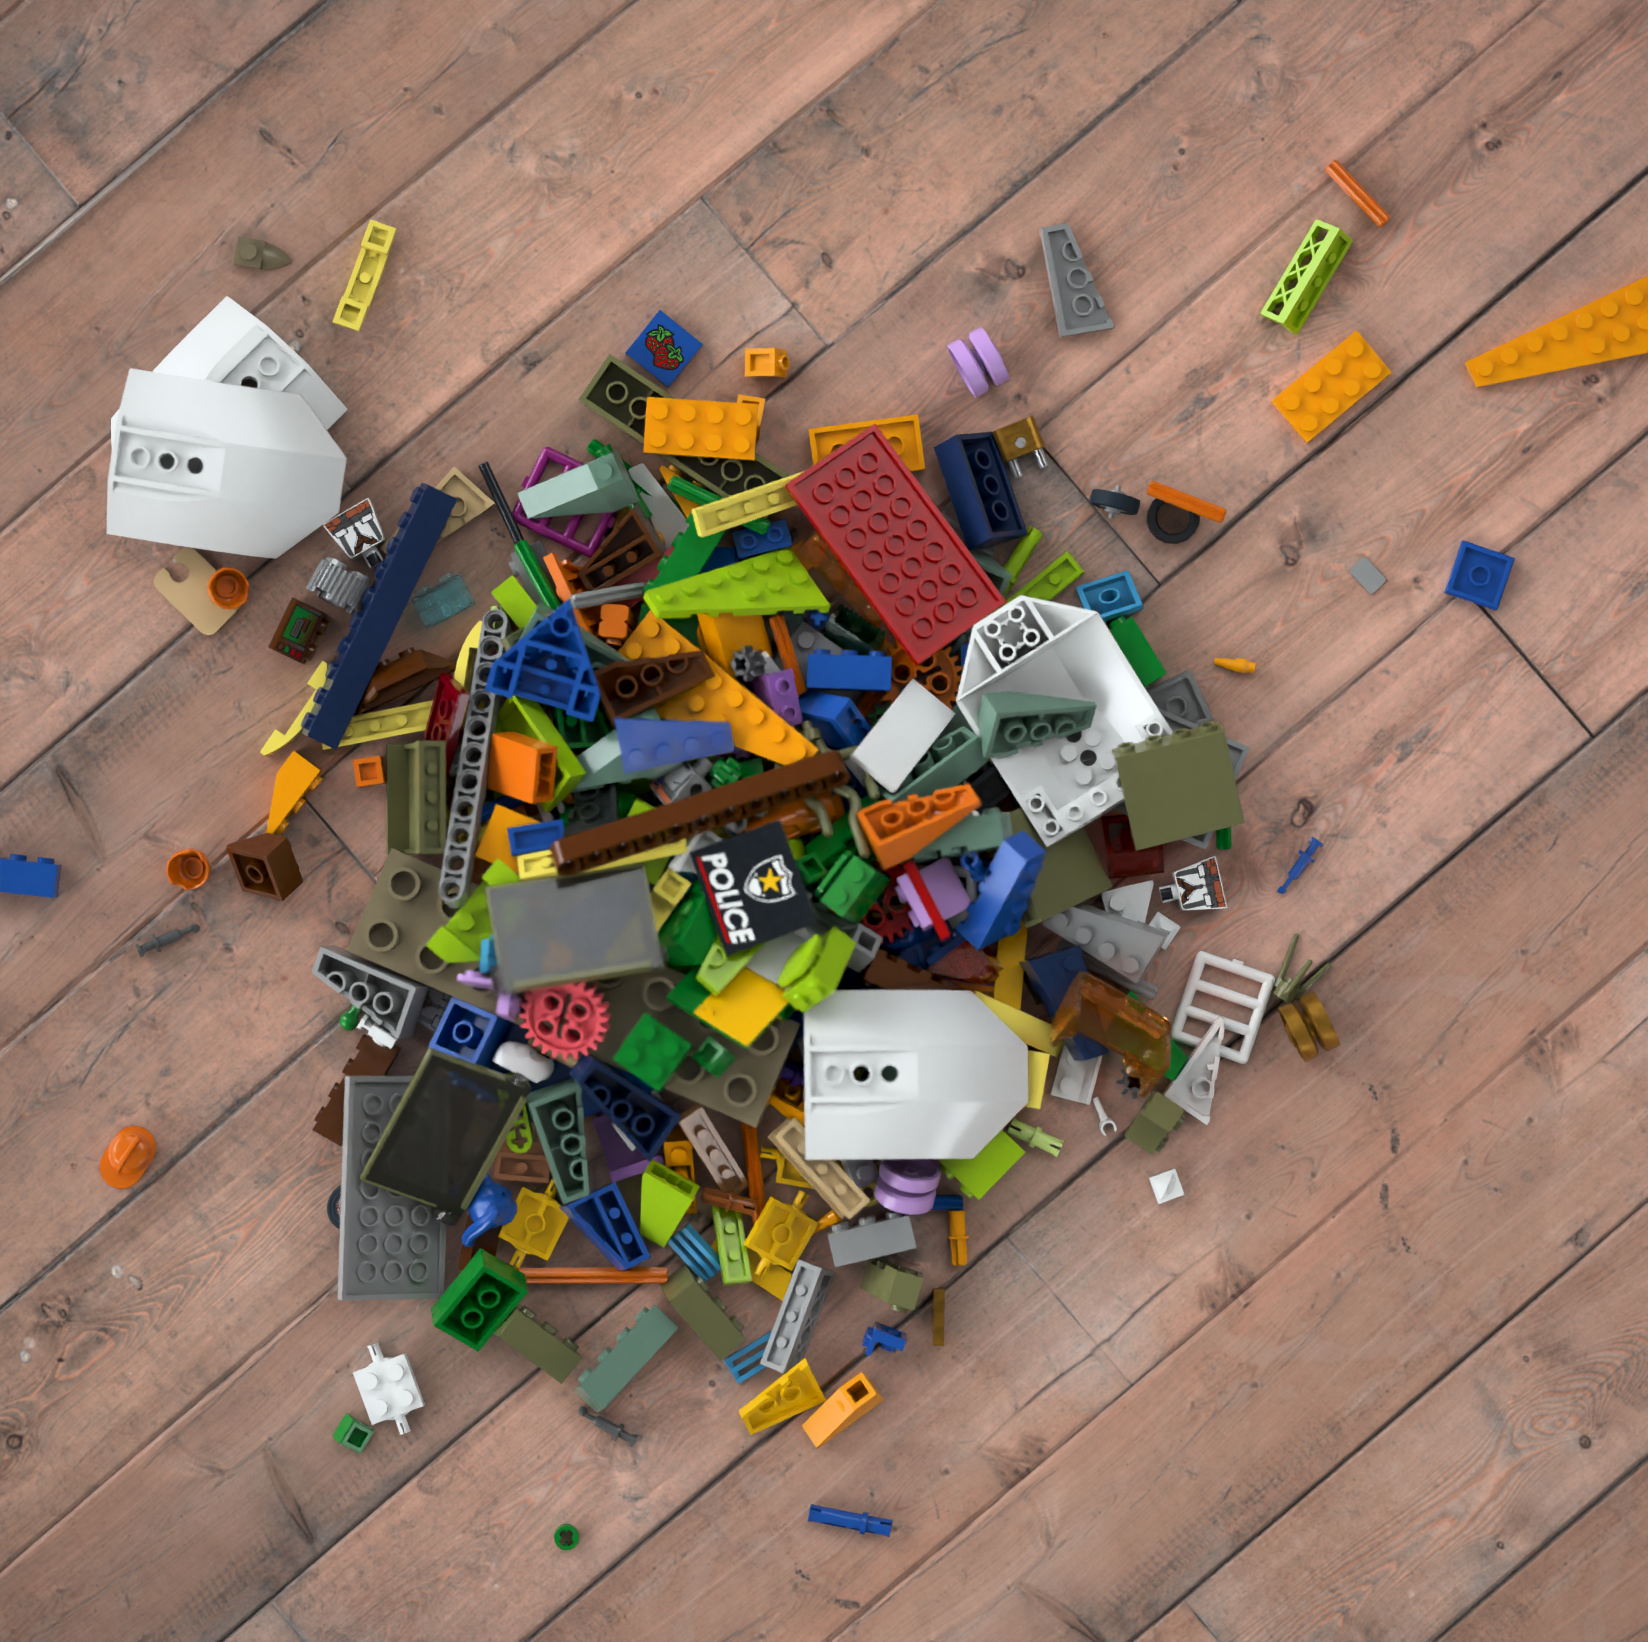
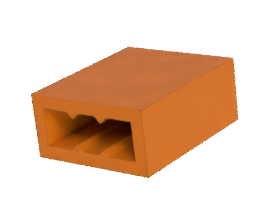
M514 731L492 734L487 788L531 804L553 801L558 746Z

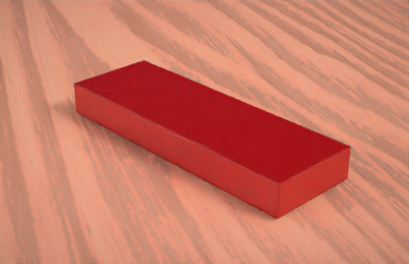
M911 860L903 864V868L926 909L941 942L949 939L951 933L914 861Z

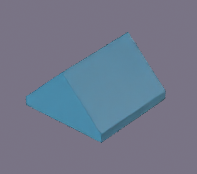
M1128 570L1076 587L1082 609L1098 612L1104 623L1118 619L1123 615L1127 616L1140 612L1144 609Z

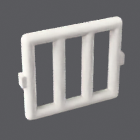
M1199 951L1196 954L1169 1036L1176 1042L1196 1048L1202 1038L1182 1032L1187 1016L1209 1024H1213L1219 1016L1191 1006L1196 990L1254 1010L1249 1025L1223 1017L1225 1019L1224 1029L1242 1034L1245 1037L1240 1051L1221 1045L1219 1056L1241 1064L1247 1063L1275 983V977L1263 971L1245 966L1242 961L1236 959L1230 961L1204 951ZM1208 964L1263 983L1258 998L1256 999L1200 980L1204 965Z

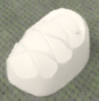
M507 1041L502 1043L492 1059L493 1062L535 1083L547 1080L554 1071L552 1058H546L537 1053L533 1047L519 1042Z

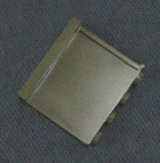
M1208 721L1200 724L1198 728L1190 730L1181 728L1173 731L1170 735L1163 737L1153 735L1147 737L1143 742L1135 744L1133 742H1125L1118 745V748L1111 749L1116 762L1131 828V838L1136 851L1245 823L1226 735L1220 722Z
M415 741V743L386 744V855H389L391 848L407 855L445 854L446 741Z
M1022 807L1010 812L1013 835L1025 831L1046 851L1042 862L1043 867L1038 873L1035 889L1030 895L1028 908L1022 917L1026 928L1112 888L1108 874L1103 868L1085 826L1046 847ZM999 849L990 851L993 858Z

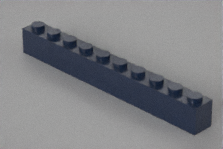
M421 483L420 487L417 486L410 497L412 504L408 512L405 511L399 519L398 526L400 528L398 533L387 544L386 552L388 553L384 562L381 561L374 571V577L376 578L372 586L367 587L362 596V602L364 603L360 611L355 612L349 626L352 628L348 636L343 637L337 649L339 655L336 661L331 662L326 670V682L323 688L319 687L314 695L313 702L315 704L311 713L307 712L302 720V734L335 750L339 746L457 501L456 498L428 484Z

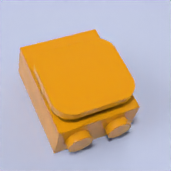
M733 612L719 613V617H708L707 613L697 614L700 623L697 628V637L701 650L734 678H736L735 672L730 665L735 657L734 651L742 650L743 646L752 645L753 651L762 650V653L766 651L770 657L773 656L762 615L733 616Z
M496 804L475 857L491 864L500 859L519 875L517 856H512L507 828L541 822Z

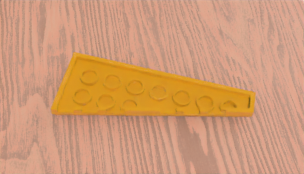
M1648 276L1465 362L1476 388L1648 354Z

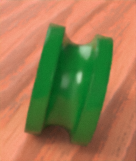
M571 1524L560 1525L554 1534L555 1544L562 1550L573 1549L579 1541V1533L576 1527ZM566 1530V1533L568 1530L572 1531L571 1538L573 1542L567 1544V1541L565 1544L561 1543L562 1536L560 1532Z

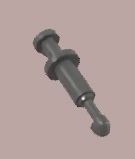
M192 924L181 931L175 929L156 938L153 934L151 935L152 941L141 946L138 943L136 948L140 957H143L147 951L155 948L157 952H161V947L180 940L182 935L194 931V933L199 932L200 927L198 924Z
M583 1406L579 1408V1415L594 1421L593 1423L596 1427L613 1435L612 1440L616 1441L619 1437L630 1443V1447H633L639 1435H631L624 1431V1424L621 1423L618 1426L601 1416L595 1417L586 1412L587 1408Z

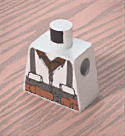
M369 498L323 524L324 528L351 560L354 561L363 556L370 569L376 567L381 561L384 562L377 547L384 544L386 538L373 503Z
M1216 856L1206 858L1172 872L1174 884L1159 887L1162 903L1178 900L1180 910L1227 908Z

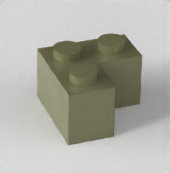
M1153 1089L1123 1135L1153 1155L1155 1150L1160 1152L1167 1143L1168 1138L1165 1137L1167 1132L1170 1133L1172 1129L1177 1131L1186 1118L1182 1115L1185 1109Z

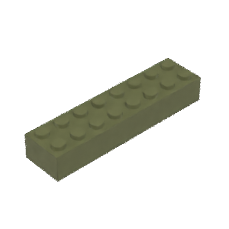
M609 354L578 400L582 405L644 446L647 397L676 398ZM755 453V461L656 454L722 498H727L789 476L757 453Z

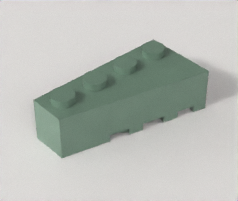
M656 1305L650 1309L645 1306L634 1318L637 1323L631 1329L626 1326L615 1338L618 1343L611 1350L607 1347L597 1357L598 1365L593 1370L588 1367L578 1378L581 1383L573 1391L596 1413L602 1411L679 1328Z

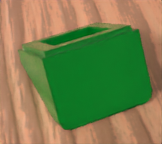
M815 852L795 860L802 882L807 886L825 878L828 874V871Z
M710 1035L692 1056L694 1060L716 1078L721 1077L735 1060V1056Z
M346 1413L333 1433V1438L339 1444L361 1454L375 1430Z

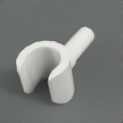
M1099 1097L1093 1098L1092 1101L1100 1119L1099 1129L1101 1133L1106 1136L1103 1130L1106 1123H1111L1116 1132L1117 1126L1111 1118H1108Z

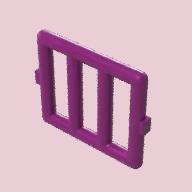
M544 447L530 476H526L522 483L523 490L539 483L549 460L565 466L562 473L584 463L555 449ZM518 499L512 514L517 524L591 558L600 547L608 528L612 529L616 521L614 516L617 511L603 513L588 545L573 538L585 514L572 515L564 533L549 527L552 517H542L539 521L532 518L528 519L524 515L525 510L520 499Z

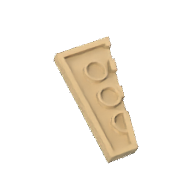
M453 467L435 487L457 499L437 543L495 505V502L456 467ZM399 528L380 548L386 554L388 553L386 552L387 544L393 536L396 537Z

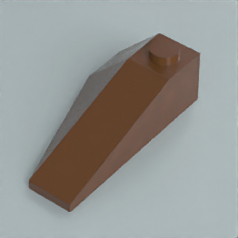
M702 650L671 654L664 657L641 658V660L617 661L594 671L601 693L599 701L613 729H616L614 717L630 719L653 707L656 709L715 676Z

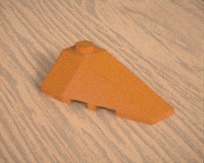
M967 784L936 790L933 795L918 798L917 794L908 796V800L895 803H892L891 799L880 801L856 813L873 853L885 870L914 856L978 808L981 802L971 786Z

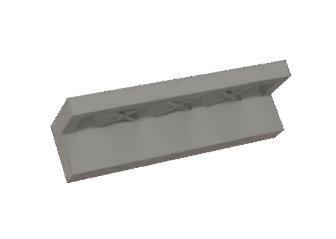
M798 1259L760 1364L785 1374L804 1359L835 1271Z

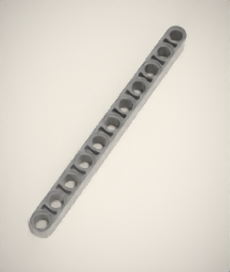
M499 609L488 611L482 620L439 884V894L451 908L464 906L469 897L489 772L491 736L496 730L501 695L485 691L487 683L482 682L483 677L490 673L492 663L505 653L501 639L511 634V624L505 613ZM495 621H503L501 628L491 629V625ZM490 648H499V651L496 655H486L487 651ZM481 701H491L486 709H478ZM481 726L486 727V731L483 735H474V731L476 728ZM473 754H482V757L478 762H469V759ZM468 781H478L477 786L474 789H465V785ZM465 807H473V812L469 816H461V811ZM469 834V838L465 843H456L459 835ZM456 861H464V866L461 870H452V865ZM456 887L460 888V892L457 897H447V894L450 889Z

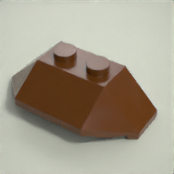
M414 647L400 652V658L391 663L389 659H385L378 663L356 711L359 715L365 714L438 680L441 673L451 674L455 672L457 662L421 649L415 651Z

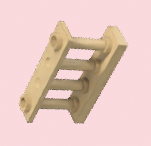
M786 1118L767 1136L841 1219L846 1216L850 1220L870 1201L834 1160H805V1128L796 1118L791 1120Z

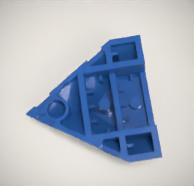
M570 599L492 663L485 691L512 698L514 695L567 710V715L591 722L594 721L601 693Z

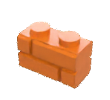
M604 604L601 605L600 618L602 621L599 623L598 634L605 644L618 652L636 629L637 619L626 605Z

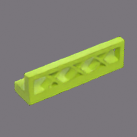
M1316 219L1260 314L1269 320L1279 323L1290 333L1298 335L1353 240L1340 228ZM1320 230L1328 231L1324 240L1316 243V237ZM1312 254L1311 262L1302 267L1301 262L1304 257ZM1298 277L1296 287L1288 291L1287 286L1290 281ZM1284 301V307L1280 314H1273L1272 311L1276 304Z

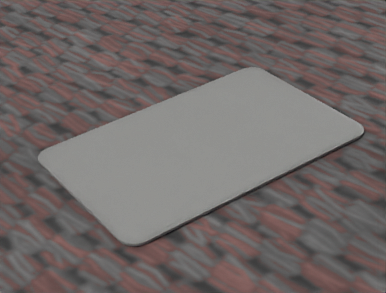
M1362 557L1349 570L1353 577L1370 594H1373L1386 582V578L1366 557Z

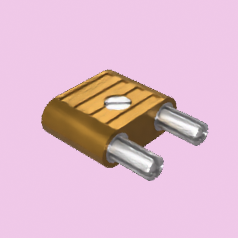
M1033 416L992 432L1004 463L1008 462L1014 479H1018L1012 460L1019 477H1022L1023 474L1017 458L1034 452L1040 469H1043L1044 466L1046 468L1049 465L1042 449L1045 445Z

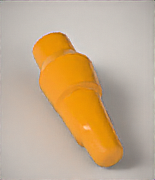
M1243 658L1214 659V665L1242 674L1247 672L1255 673L1256 662H1250Z
M832 1209L817 1221L819 1224L813 1234L828 1226L840 1223L842 1219Z

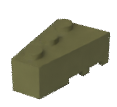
M873 1258L868 1260L860 1289L889 1303L892 1310L907 1314L908 1309L915 1310L924 1277L922 1272Z
M685 1263L668 1277L667 1283H660L669 1303L720 1361L746 1340L741 1332L744 1329L741 1322L735 1316L731 1318L725 1312L728 1308L718 1296L714 1298L709 1293L710 1287L701 1276L697 1278Z
M518 1304L495 1331L496 1335L562 1384L582 1359L577 1351L579 1346L568 1337L562 1339L556 1334L558 1330L546 1321L542 1323L536 1318L537 1315L525 1305L522 1307Z

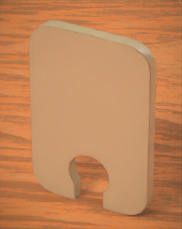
M190 547L183 548L173 558L180 564L187 566L189 570L188 578L184 582H175L171 578L170 573L163 567L154 578V586L204 635H214L241 606L231 610L222 609L213 604L207 592V585L211 575L217 570L195 549Z

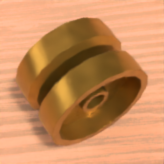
M1314 991L1300 997L1299 1003L1304 1015L1291 1002L1278 1008L1286 1034L1304 1062L1318 1056L1315 1038L1322 1049L1326 1051L1340 1045L1335 1029Z

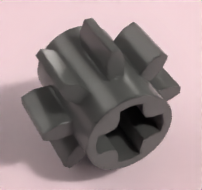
M750 645L743 646L742 650L733 652L735 657L730 665L735 672V677L744 676L745 681H751L757 676H763L762 670L767 662L761 654L762 650L753 651V647Z
M1135 1064L1131 1065V1071L1129 1072L1121 1069L1120 1071L1124 1075L1123 1080L1116 1081L1117 1084H1123L1125 1087L1121 1094L1124 1095L1131 1091L1133 1099H1136L1137 1092L1139 1091L1147 1094V1090L1143 1087L1145 1083L1152 1082L1151 1079H1145L1143 1076L1147 1069L1143 1068L1140 1072H1137ZM1139 1075L1138 1082L1140 1086L1138 1088L1135 1086L1129 1088L1128 1076L1135 1077Z

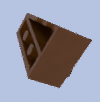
M638 502L578 572L588 591L610 587L662 556L666 551V547Z

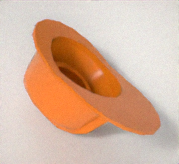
M128 1126L121 1129L115 1135L100 1160V1173L103 1180L108 1185L117 1189L133 1186L142 1177L156 1153V1142L153 1135L147 1129L140 1126Z

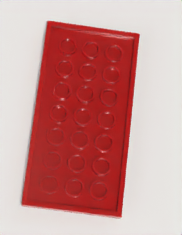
M876 424L867 428L785 485L792 498L916 666L1006 604V600Z

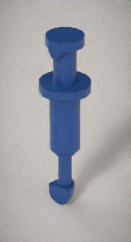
M1312 837L1305 852L1299 850L1298 853L1301 856L1288 872L1289 878L1283 886L1279 887L1278 893H1286V889L1292 880L1298 879L1309 862L1314 863L1315 860L1312 858V855L1319 846L1322 847L1324 844Z

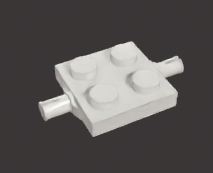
M379 1342L369 1345L367 1347L373 1362L369 1366L353 1372L371 1424L395 1419L400 1435L410 1432L411 1429L405 1415L411 1410L424 1406L425 1403L407 1354L384 1358Z

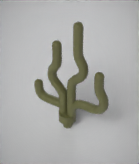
M808 720L801 723L803 729L801 734L821 750L817 755L828 751H835L826 746L821 730L814 728L812 721ZM851 746L837 751L841 753L845 761L850 759V756L858 746ZM776 762L774 769L785 765ZM865 771L864 780L868 794L872 800H877L880 797V791L876 779ZM844 785L834 789L835 793L846 797L850 802L849 825L860 857L867 859L871 853L856 813L862 810L861 799L857 792L849 786ZM814 796L803 799L806 805L816 813L823 835L827 838L831 837L834 831L824 805Z

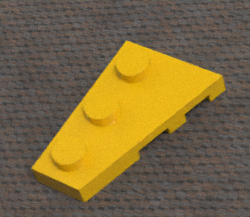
M804 1358L742 1407L739 1413L750 1435H753L823 1403L826 1399L806 1358Z

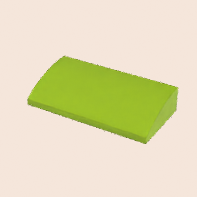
M516 695L512 698L508 697L498 712L495 733L514 731L558 746L553 801L540 803L545 812L551 811L571 793L586 775V772L537 701Z

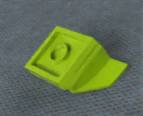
M497 859L483 875V882L468 898L466 904L458 910L446 926H441L426 944L428 948L445 962L480 961L482 940L491 939V934H493L485 888L520 882L519 875L500 859ZM523 898L502 901L508 940L527 918Z

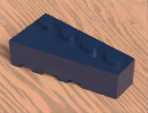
M1069 946L1020 961L1019 964L1029 976L1032 987L1042 999L1046 1012L1052 1017L1058 1028L1057 1031L1074 1061H1086L1110 1053L1080 946Z
M590 1053L587 1056L582 1054L569 1073L649 1162L681 1118V1115L671 1105Z

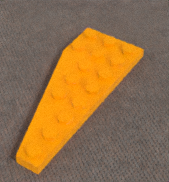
M650 610L618 652L630 661L647 657L656 658L671 654L701 651V649L665 619H657ZM705 653L704 655L715 676L656 708L659 717L664 719L729 722L734 746L783 765L816 756L821 751Z

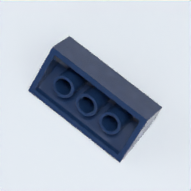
M992 432L954 435L934 447L968 550L990 548L1028 534L1004 461Z

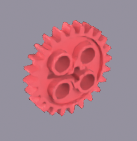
M586 981L526 991L523 995L526 999H523L520 1003V1007L524 1009L519 1014V1017L525 1019L521 1024V1028H529L525 1037H534L536 1039L533 1043L534 1047L542 1044L543 1054L548 1049L552 1050L553 1058L558 1053H562L563 1059L567 1060L570 1053H572L573 1057L578 1059L581 1052L587 1056L591 1048L596 1050L600 1044L599 1041L602 1042L606 1036L604 1032H607L610 1027L606 1022L611 1017V1014L604 1012L607 1010L609 1003L600 1002L604 993L595 994L594 992L597 987L596 984L588 987ZM568 994H571V1002L565 1016L567 1021L562 1029V1037L558 1036V1031L564 1017L563 1009L567 1004ZM549 995L557 997L559 1003L552 1001ZM576 1004L584 1005L586 1011L580 1010ZM543 1020L551 1022L554 1027L546 1026ZM570 1028L578 1030L580 1035L573 1034Z

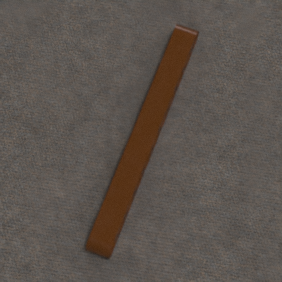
M828 751L559 839L550 846V853L559 875H575L840 788L849 781L850 775L841 753L838 751Z

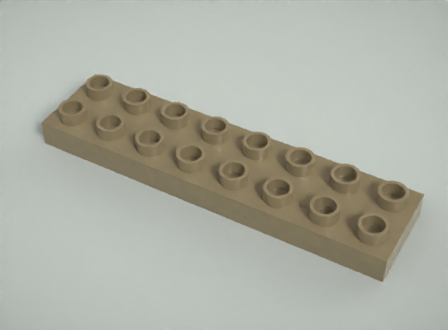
M391 848L347 951L497 1015L500 991L465 986L457 980L458 974L465 975L466 970L480 972V961L447 963L426 946L441 926H446L460 909L449 907L439 894L442 869ZM471 882L469 897L479 885ZM456 887L450 889L447 894V897H457L459 895L460 888ZM525 905L524 909L527 918L508 940L518 942V936L535 938V943L543 944V955L545 952L549 953L550 948L545 946L547 941L574 949L554 937V927L558 919ZM577 951L571 969L602 964ZM663 965L662 970L587 981L586 985L588 987L594 984L597 985L594 991L595 994L604 993L600 1002L609 1003L607 1010L604 1012L611 1014V1017L606 1022L610 1025L607 1032H604L606 1036L602 1042L599 1041L600 1044L596 1050L591 1048V1055L605 1063L631 1073L612 1058L644 1013H649L694 1045L665 1089L755 1128H759L803 1025L790 1019L782 1021L776 1018L748 1049H745L666 1000V996L686 976L681 972ZM482 973L487 978L493 979V974ZM526 991L520 992L519 998L526 999L523 996ZM568 994L567 1004L563 1009L564 1017L558 1031V1036L562 1037V1029L567 1021L565 1016L571 1002V994ZM549 995L552 1001L559 1003L557 997ZM576 1004L580 1010L586 1011L584 1005ZM517 1015L516 1021L511 1022L521 1026L525 1019ZM543 1020L546 1026L554 1027L551 1022ZM570 1028L573 1034L580 1035L578 1030ZM709 1035L735 1056V1060L719 1078L713 1076L692 1058L693 1054Z

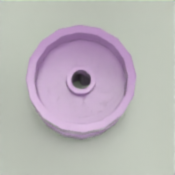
M982 327L968 334V341L973 351L961 339H957L947 345L948 352L958 372L975 399L988 392L989 386L984 374L997 387L1010 380L998 349Z
M882 1159L879 1170L880 1176L877 1178L874 1196L880 1204L895 1212L903 1214L926 1213L933 1208L936 1196L935 1188L938 1187L941 1167L934 1159Z

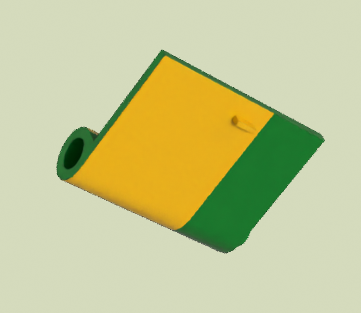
M703 964L695 965L666 996L667 1001L745 1049H748L776 1018L785 1021L795 1010L791 1003L782 998L785 991L783 988L746 966L718 996H715L696 979Z

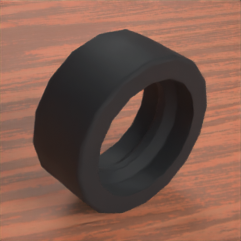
M1157 498L1154 499L1147 511V524L1150 532L1156 539L1166 544H1178L1186 541L1196 532L1200 523V515L1188 511L1190 515L1189 524L1182 532L1171 534L1163 531L1158 524L1157 513L1160 507L1167 502Z

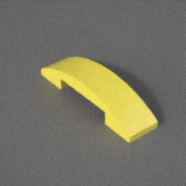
M370 219L361 243L360 253L344 296L341 297L333 323L357 332L360 331L381 280L396 234V228Z
M478 621L467 636L455 669L454 678L468 693L470 692L475 654L478 651L482 621ZM468 702V704H467L466 711H465V715H464V719H463V723H462V728H463L464 730H465V725H466V718H467V712H468L469 702Z
M322 661L307 682L308 685L316 690L287 733L283 734L275 729L260 753L265 756L274 754L292 743L301 734L303 729L301 727L302 720L307 712L311 713L315 704L313 702L314 695L319 687L323 688L327 677H325L329 666L328 663Z
M669 867L650 893L657 932L692 884ZM638 912L604 958L608 963L639 959L645 951Z
M976 990L974 991V994L1025 1044L1058 1058L1064 1042L1056 1026Z

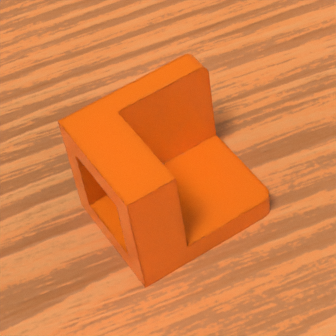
M379 755L352 760L356 787L362 788L386 784L383 756Z

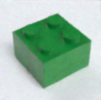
M644 1013L612 1059L658 1092H662L694 1045L649 1013Z

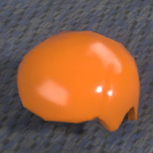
M234 567L220 568L211 575L207 585V592L213 604L222 609L233 610L246 603L250 586L243 572Z
M194 848L178 850L168 860L166 867L169 882L172 885L182 887L184 890L202 887L209 879L211 865L207 856Z

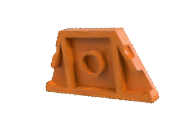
M554 552L543 557L556 584V592L560 600L566 602L571 594L588 591L578 575V572L582 569L580 566H575L567 559L562 562L558 561L557 554ZM601 605L573 609L578 625L598 639H601L598 634L599 623L602 621L600 618Z

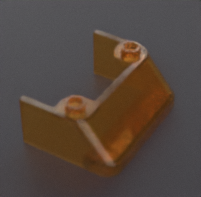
M1080 971L1072 980L1052 1020L1050 1045L1056 1047L1063 1037L1074 1038L1078 1032L1092 1038L1123 1056L1122 1062L1126 1073L1141 1079L1140 1096L1145 1098L1170 1068L1171 1024L1163 1015L1090 973Z

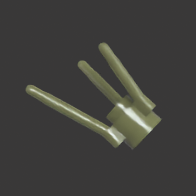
M1297 933L1292 938L1279 975L1274 983L1276 989L1273 993L1287 1003H1293L1295 999L1299 1001L1303 993L1331 967V964L1327 963L1301 987L1299 982L1312 965V960H1308L1294 979L1287 976L1283 980L1299 938Z

